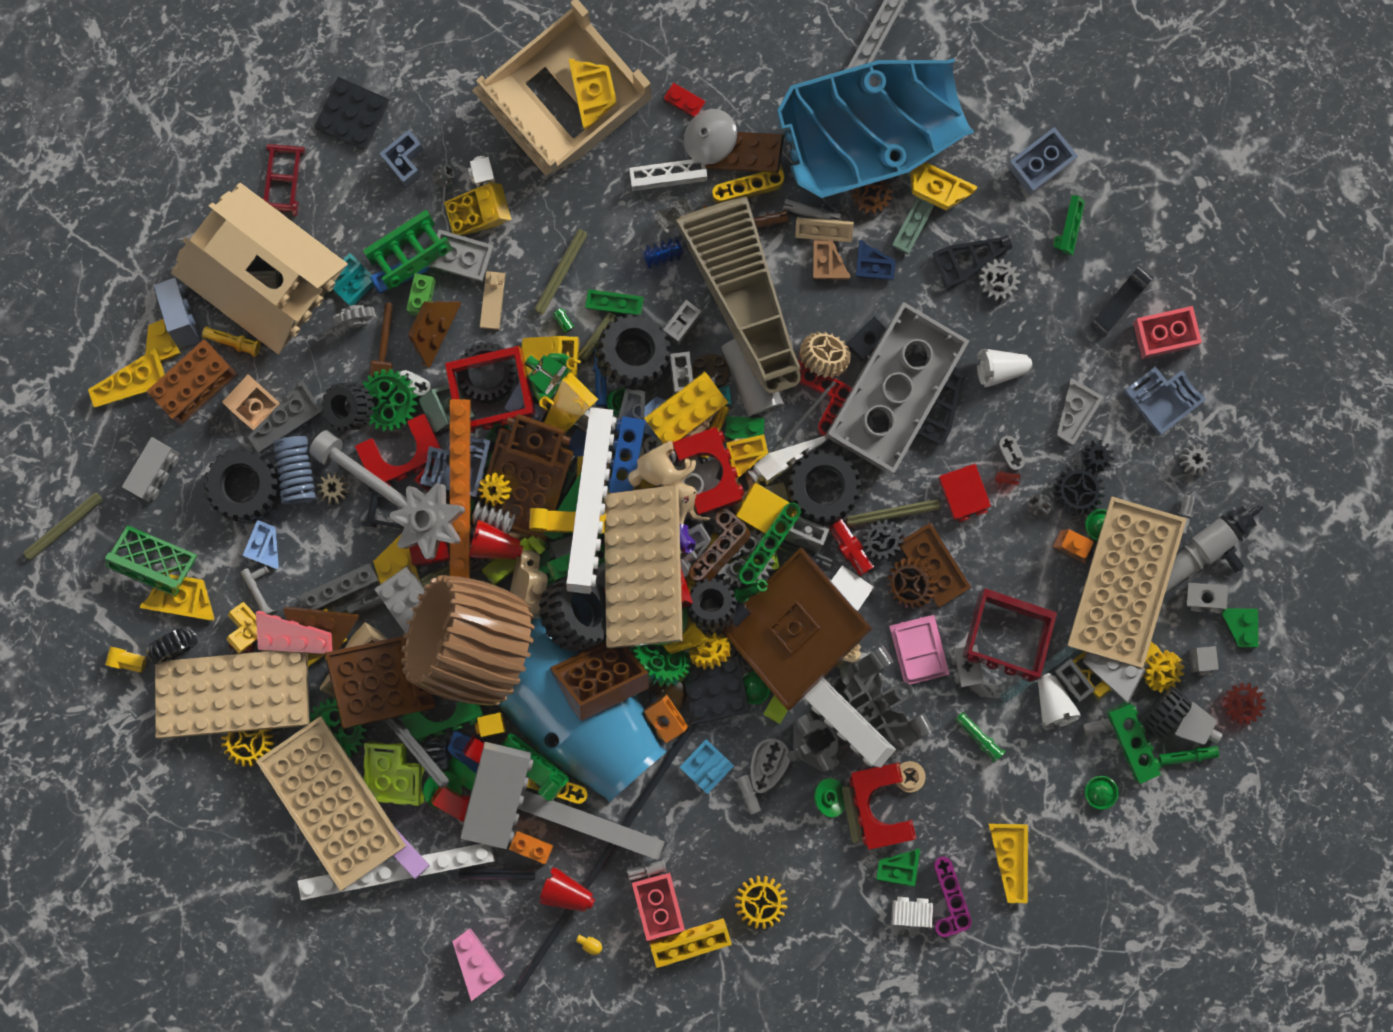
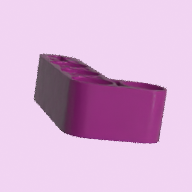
M939 856L934 860L933 868L950 915L938 919L934 924V930L938 935L948 937L969 929L972 920L951 860L947 857ZM941 860L947 862L945 870L947 873L951 872V875H945L941 878L940 875L944 874L943 869L938 868ZM951 878L954 881V886L951 889H946L944 882L946 879ZM954 897H958L961 902L957 908H953L950 903ZM960 916H965L967 919V923L963 927L957 924V919ZM942 922H946L949 927L945 933H940L938 928Z

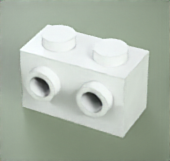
M478 156L473 161H470L471 167L468 168L472 184L475 183L478 188L490 182L496 183L489 157Z

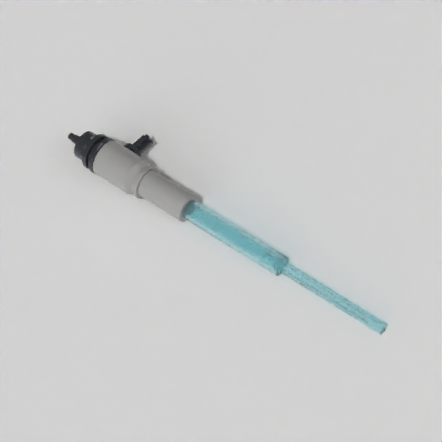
M1259 504L1250 511L1240 506L1236 510L1228 511L1226 516L1221 515L1220 518L1191 538L1190 545L1183 546V550L1176 555L1165 593L1185 578H1191L1202 570L1204 564L1211 565L1219 558L1221 560L1226 559L1235 573L1241 571L1245 566L1235 553L1237 551L1235 544L1243 542V538H1247L1250 531L1257 526L1253 517L1263 510V506ZM1070 646L1064 647L1044 662L1041 676L1078 649ZM1022 679L1002 693L1000 697L1007 703L1035 681L1027 682Z

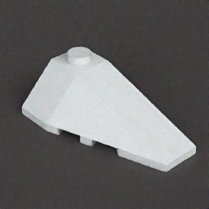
M822 436L769 453L753 465V467H757L765 479L764 483L768 485L793 467L802 456H806L807 453L815 451L826 443L828 438Z

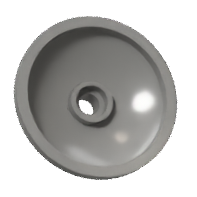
M708 109L702 111L689 122L685 130L684 146L686 152L698 163L706 165L718 163L725 159L733 150L737 140V127L732 117L722 110Z

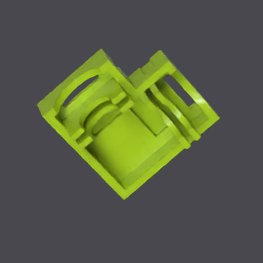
M371 740L364 743V782L376 800L382 803L393 802L394 804H412L415 806L424 803V796L421 791L424 768L421 764L406 763L405 744H384ZM375 748L394 750V752L375 751Z

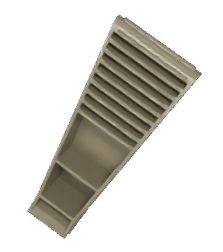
M737 197L675 219V223L754 377L757 378L760 385L768 393H776L796 386L801 379L799 372L801 368L791 345L747 197Z

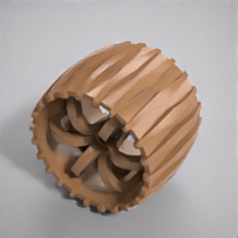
M437 576V578L431 579V585L427 584L424 586V594L418 595L417 599L420 601L417 606H413L411 609L414 611L412 620H407V624L410 625L408 634L404 633L403 638L406 639V646H402L401 649L405 653V658L401 659V663L405 665L403 673L406 675V679L432 694L457 702L476 705H498L500 702L506 701V695H512L514 692L512 688L514 684L518 685L520 683L518 677L521 671L525 672L526 667L523 665L526 657H530L531 654L527 652L529 643H533V638H530V633L534 630V625L531 624V620L534 617L529 612L531 607L517 595L487 582L456 576Z

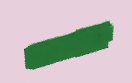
M452 756V759H449L447 772L454 774L462 786L472 791L476 773Z

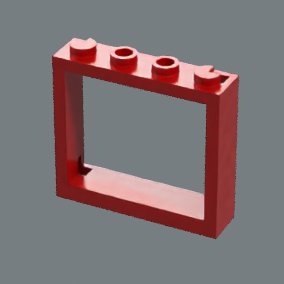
M520 346L445 363L451 398L460 399L455 372L514 358L516 360L525 409L470 421L471 434L480 428H483V430L493 429L494 425L497 424L506 426L508 417L515 419L517 414L528 418L536 416L527 368L524 365V353Z

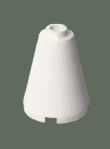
M981 349L977 356V359H981L980 365H977L980 383L982 385L985 384L984 387H990L1028 374L1032 369V360L1024 354Z
M1051 673L1041 676V680L1038 681L1043 728L1046 730L1054 729L1053 725H1060L1062 727L1077 721L1078 717H1081L1080 712L1057 676H1052Z

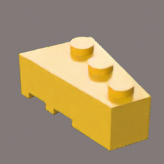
M570 372L562 379L553 401L554 404L551 405L544 423L564 429L567 432L598 399Z

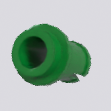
M560 308L553 313V319H556L563 332L567 333L575 326L565 314L566 310Z

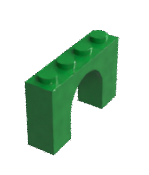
M457 702L454 714L443 722H432L422 712L404 715L401 718L404 726L417 742L422 743L427 741L426 737L433 735L436 738L444 735V731L451 728L452 731L463 728L462 724L470 722L471 725L475 724V722H478V717L485 715L481 705Z

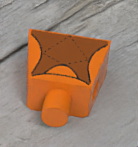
M1061 530L1053 548L1086 564L1094 547V542L1072 530Z

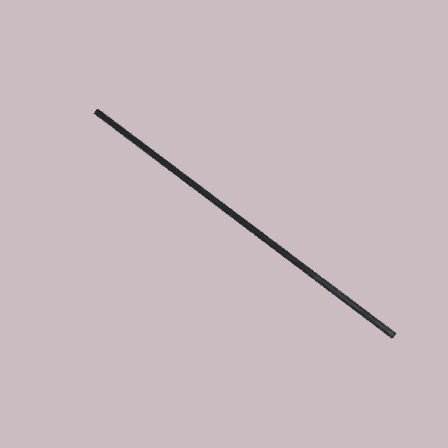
M737 650L733 656L738 655L741 659L742 655ZM692 719L688 724V728L681 734L624 820L622 826L630 827L693 732L696 725H693ZM609 843L582 884L587 890L590 888L617 845ZM566 909L514 987L516 992L520 993L574 910Z

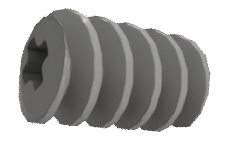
M479 500L472 518L474 525H477L478 520H481L508 534L513 525L515 514L512 518H509V512L507 511L503 516L502 509L497 513L495 512V506L488 510V504L481 507V501Z

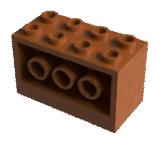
M204 339L152 385L147 392L171 419L182 426L238 376V373Z

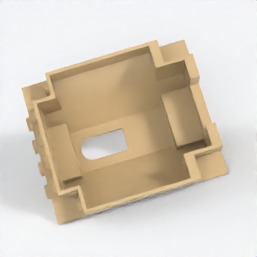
M239 183L232 192L228 191L222 195L216 205L214 203L208 205L213 210L190 240L184 237L183 242L186 245L183 249L179 250L176 259L178 263L172 269L171 274L279 355L292 337L295 338L299 334L300 326L303 322L306 323L311 318L313 309L321 305L327 291L330 292L334 288L335 280L348 263L242 183ZM257 255L282 274L283 283L279 288H268L246 271Z

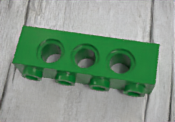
M1124 702L1106 710L1107 717L1135 782L1142 784L1160 776L1159 769H1161V765L1158 759L1153 757L1152 751L1154 749L1151 742L1146 740L1144 736L1146 730L1143 724L1137 720L1138 711L1136 707ZM1126 720L1131 721V726L1128 729L1123 727ZM1138 737V745L1132 747V739ZM1145 755V763L1139 764V758Z

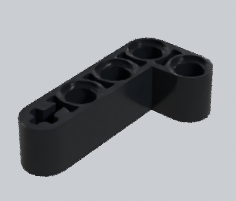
M1139 265L1090 326L1105 337L1155 276Z

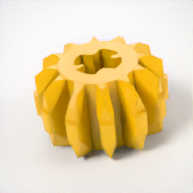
M493 473L492 477L487 474L485 480L482 479L480 481L482 486L479 487L478 491L483 492L480 495L481 499L487 498L485 504L491 501L493 506H496L497 503L502 505L504 499H509L508 492L512 488L506 487L510 482L509 480L503 481L504 475L498 478L497 473Z

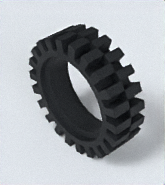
M480 342L479 345L474 344L471 346L472 348H467L464 355L460 356V359L505 348L500 347L498 344H492V342ZM510 359L501 362L504 367V376L500 384L492 389L485 390L476 387L470 380L469 369L456 372L457 380L466 395L473 400L490 403V401L496 402L499 398L503 399L507 393L509 394L511 388L515 385L517 370L514 360Z

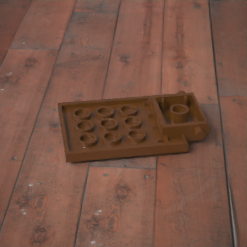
M517 414L515 419L510 417L507 419L506 424L513 426L512 431L502 427L499 430L487 474L491 477L493 473H497L498 478L504 475L503 481L509 480L510 482L506 487L512 488L508 492L509 499H504L502 505L497 503L495 512L497 513L502 509V515L504 516L508 511L509 518H512L515 514L511 527L512 530L530 536L533 535L536 538L540 537L542 540L547 541L548 538L543 535L544 532L530 531V509L542 508L548 509V511H557L574 454L573 451L561 447L562 444L569 445L571 438L565 436L566 430ZM486 497L479 499L481 507L485 505ZM491 501L488 503V510L493 507Z
M403 636L325 652L324 655L342 729L436 708L433 699L435 694L414 685L406 679V675L403 673L405 665L401 663V659L405 658V653L401 649L402 646H406V639Z

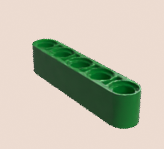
M789 503L784 505L738 571L737 579L741 584L749 585L756 581L799 518L801 510L797 504ZM788 507L794 508L795 515L793 517H789L786 514ZM777 523L784 525L782 533L776 531L775 526ZM767 538L773 541L771 549H767L764 545ZM756 554L762 557L760 565H756L753 561ZM746 570L752 575L750 581H745L742 577L743 572Z

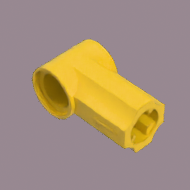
M110 646L105 665L143 673L147 657Z

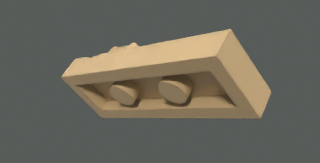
M797 217L795 238L852 242L854 222Z
M486 271L480 328L500 329L505 273Z

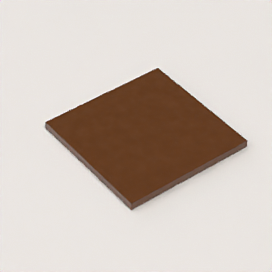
M801 547L766 581L768 586H765L767 587L766 591L750 597L743 604L751 612V615L738 627L730 621V625L723 627V630H721L788 711L873 630L869 623Z

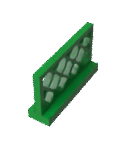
M127 525L111 553L108 552L106 555L105 564L108 569L176 597L179 593V587L194 564L197 555ZM131 533L136 535L138 540L127 543L126 537ZM149 541L155 544L154 548L145 550L143 543ZM140 544L142 551L131 554L129 547ZM127 548L129 555L123 557L116 555L118 550ZM169 549L173 555L162 558L160 550ZM158 552L160 559L148 560L147 554ZM144 555L146 563L137 564L134 562L133 558ZM186 556L190 560L188 563L180 565L177 558ZM175 559L177 566L167 569L164 562ZM162 563L164 570L158 572L152 570V565ZM179 570L180 577L178 580L170 578L168 573Z

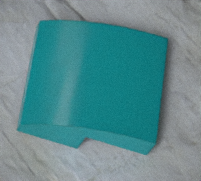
M349 253L343 259L348 265L335 280L336 284L333 290L349 306H352L374 285L370 279L372 274Z

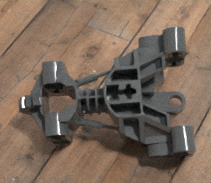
M883 645L851 664L855 674L842 694L843 698L888 742L896 741L900 749L931 733L934 731V728L925 713L908 721L904 711L892 709L909 699L913 689L909 683L901 682L882 692L885 679L882 678L879 671L893 663L892 658ZM900 686H905L908 689L906 697L898 694ZM809 712L793 722V751L788 753L787 756L791 763L800 759L814 768L826 772L839 764L835 756L837 751L850 748L851 743L838 744V741L842 739L837 735L838 730L827 725L824 722V716L814 721ZM826 729L831 735L832 742L827 744L828 747L813 755L804 738L817 730Z

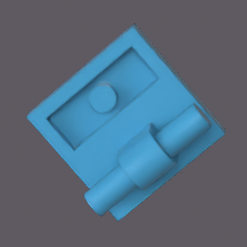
M707 739L680 766L707 794L734 767Z

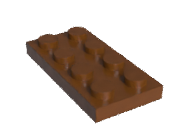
M737 132V140L731 153L718 163L706 165V168L779 173L785 136L772 133Z
M931 522L902 539L905 545H900V548L907 559L913 557L915 560L919 557L921 560L920 564L926 560V567L933 566L930 572L937 573L933 579L939 580L937 584H934V586L938 587V590L932 591L936 595L932 599L938 608L972 588ZM923 578L922 583L926 588L925 578Z

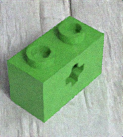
M414 274L407 305V312L410 315L417 316L424 301H432L436 283L434 277Z

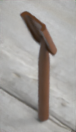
M390 302L385 304L379 361L372 360L370 362L369 375L373 377L375 371H378L381 375V370L385 369L388 374L389 369L393 368L391 362L385 361L392 314V303ZM385 381L382 388L389 389L388 382Z

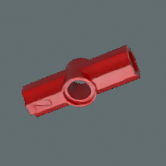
M842 519L828 528L838 543L841 553L850 561L859 576L874 567L863 552L862 545L851 534Z

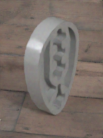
M766 739L760 742L754 750L750 768L753 789L758 793H764L772 788L781 779L789 765L790 760L787 756L789 750L780 740ZM776 742L781 749L780 752H775L777 760L771 762V765L774 766L773 770L769 769L766 772L764 771L763 763L768 762L769 758L766 755L772 752V749L769 747ZM765 774L764 783L767 786L759 790L757 789L756 781H760Z

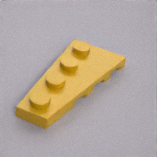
M155 348L89 388L88 391L93 406L98 407L146 392L165 375L157 349Z
M989 824L1007 902L1028 903V824Z

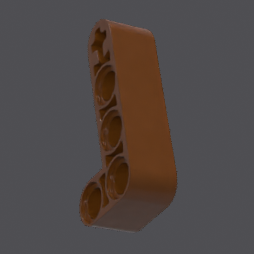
M727 509L720 510L715 517L716 522L724 532L689 570V575L695 583L700 581L702 584L704 579L711 581L750 538V531L745 524ZM725 518H730L727 523H723ZM743 529L742 534L736 535L738 530ZM729 543V548L724 550V545ZM712 558H717L715 563L709 564Z

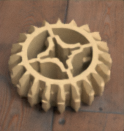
M817 331V333H811L804 339L800 346L799 357H801V363L805 364V368H810L811 373H817V377L823 375L824 378L827 376L833 378L834 376L839 377L841 373L846 371L850 363L851 353L849 352V347L845 346V341H840L839 337L833 336V333L828 335L826 331L822 334Z

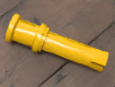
M207 326L204 327L202 332V338L234 347L237 352L244 351L256 357L260 351L261 341L249 340L243 335L237 337Z

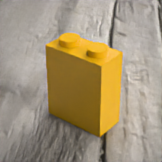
M752 483L735 516L758 531L765 533L781 508L789 504V502L759 484ZM792 507L786 509V514L789 517H793L795 514ZM777 523L775 526L776 531L782 533L784 525Z

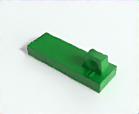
M1079 195L1071 196L1063 235L1055 236L1053 243L1055 249H1059L1064 254L1072 256L1085 201Z
M588 289L585 308L637 316V314L641 315L644 298L636 295Z

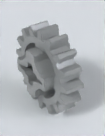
M994 259L993 265L988 262L986 264L987 269L982 268L981 272L984 275H979L978 279L983 280L979 283V287L984 286L982 293L988 292V298L993 295L995 296V301L999 297L1004 301L1006 295L1011 298L1013 296L1012 291L1016 292L1018 290L1015 285L1020 284V281L1016 280L1020 273H1015L1017 267L1011 268L1010 261L1004 264V259H1001L1000 263ZM988 273L990 274L989 276L991 277V281H990L989 283H987V275H988ZM1010 276L1012 279L1011 286H1009L1010 284L1008 283V278ZM1004 277L1002 282L994 283L997 278Z
M352 305L342 309L339 314L333 316L335 326H345L346 329L367 325V321L376 317L374 308H364V305Z

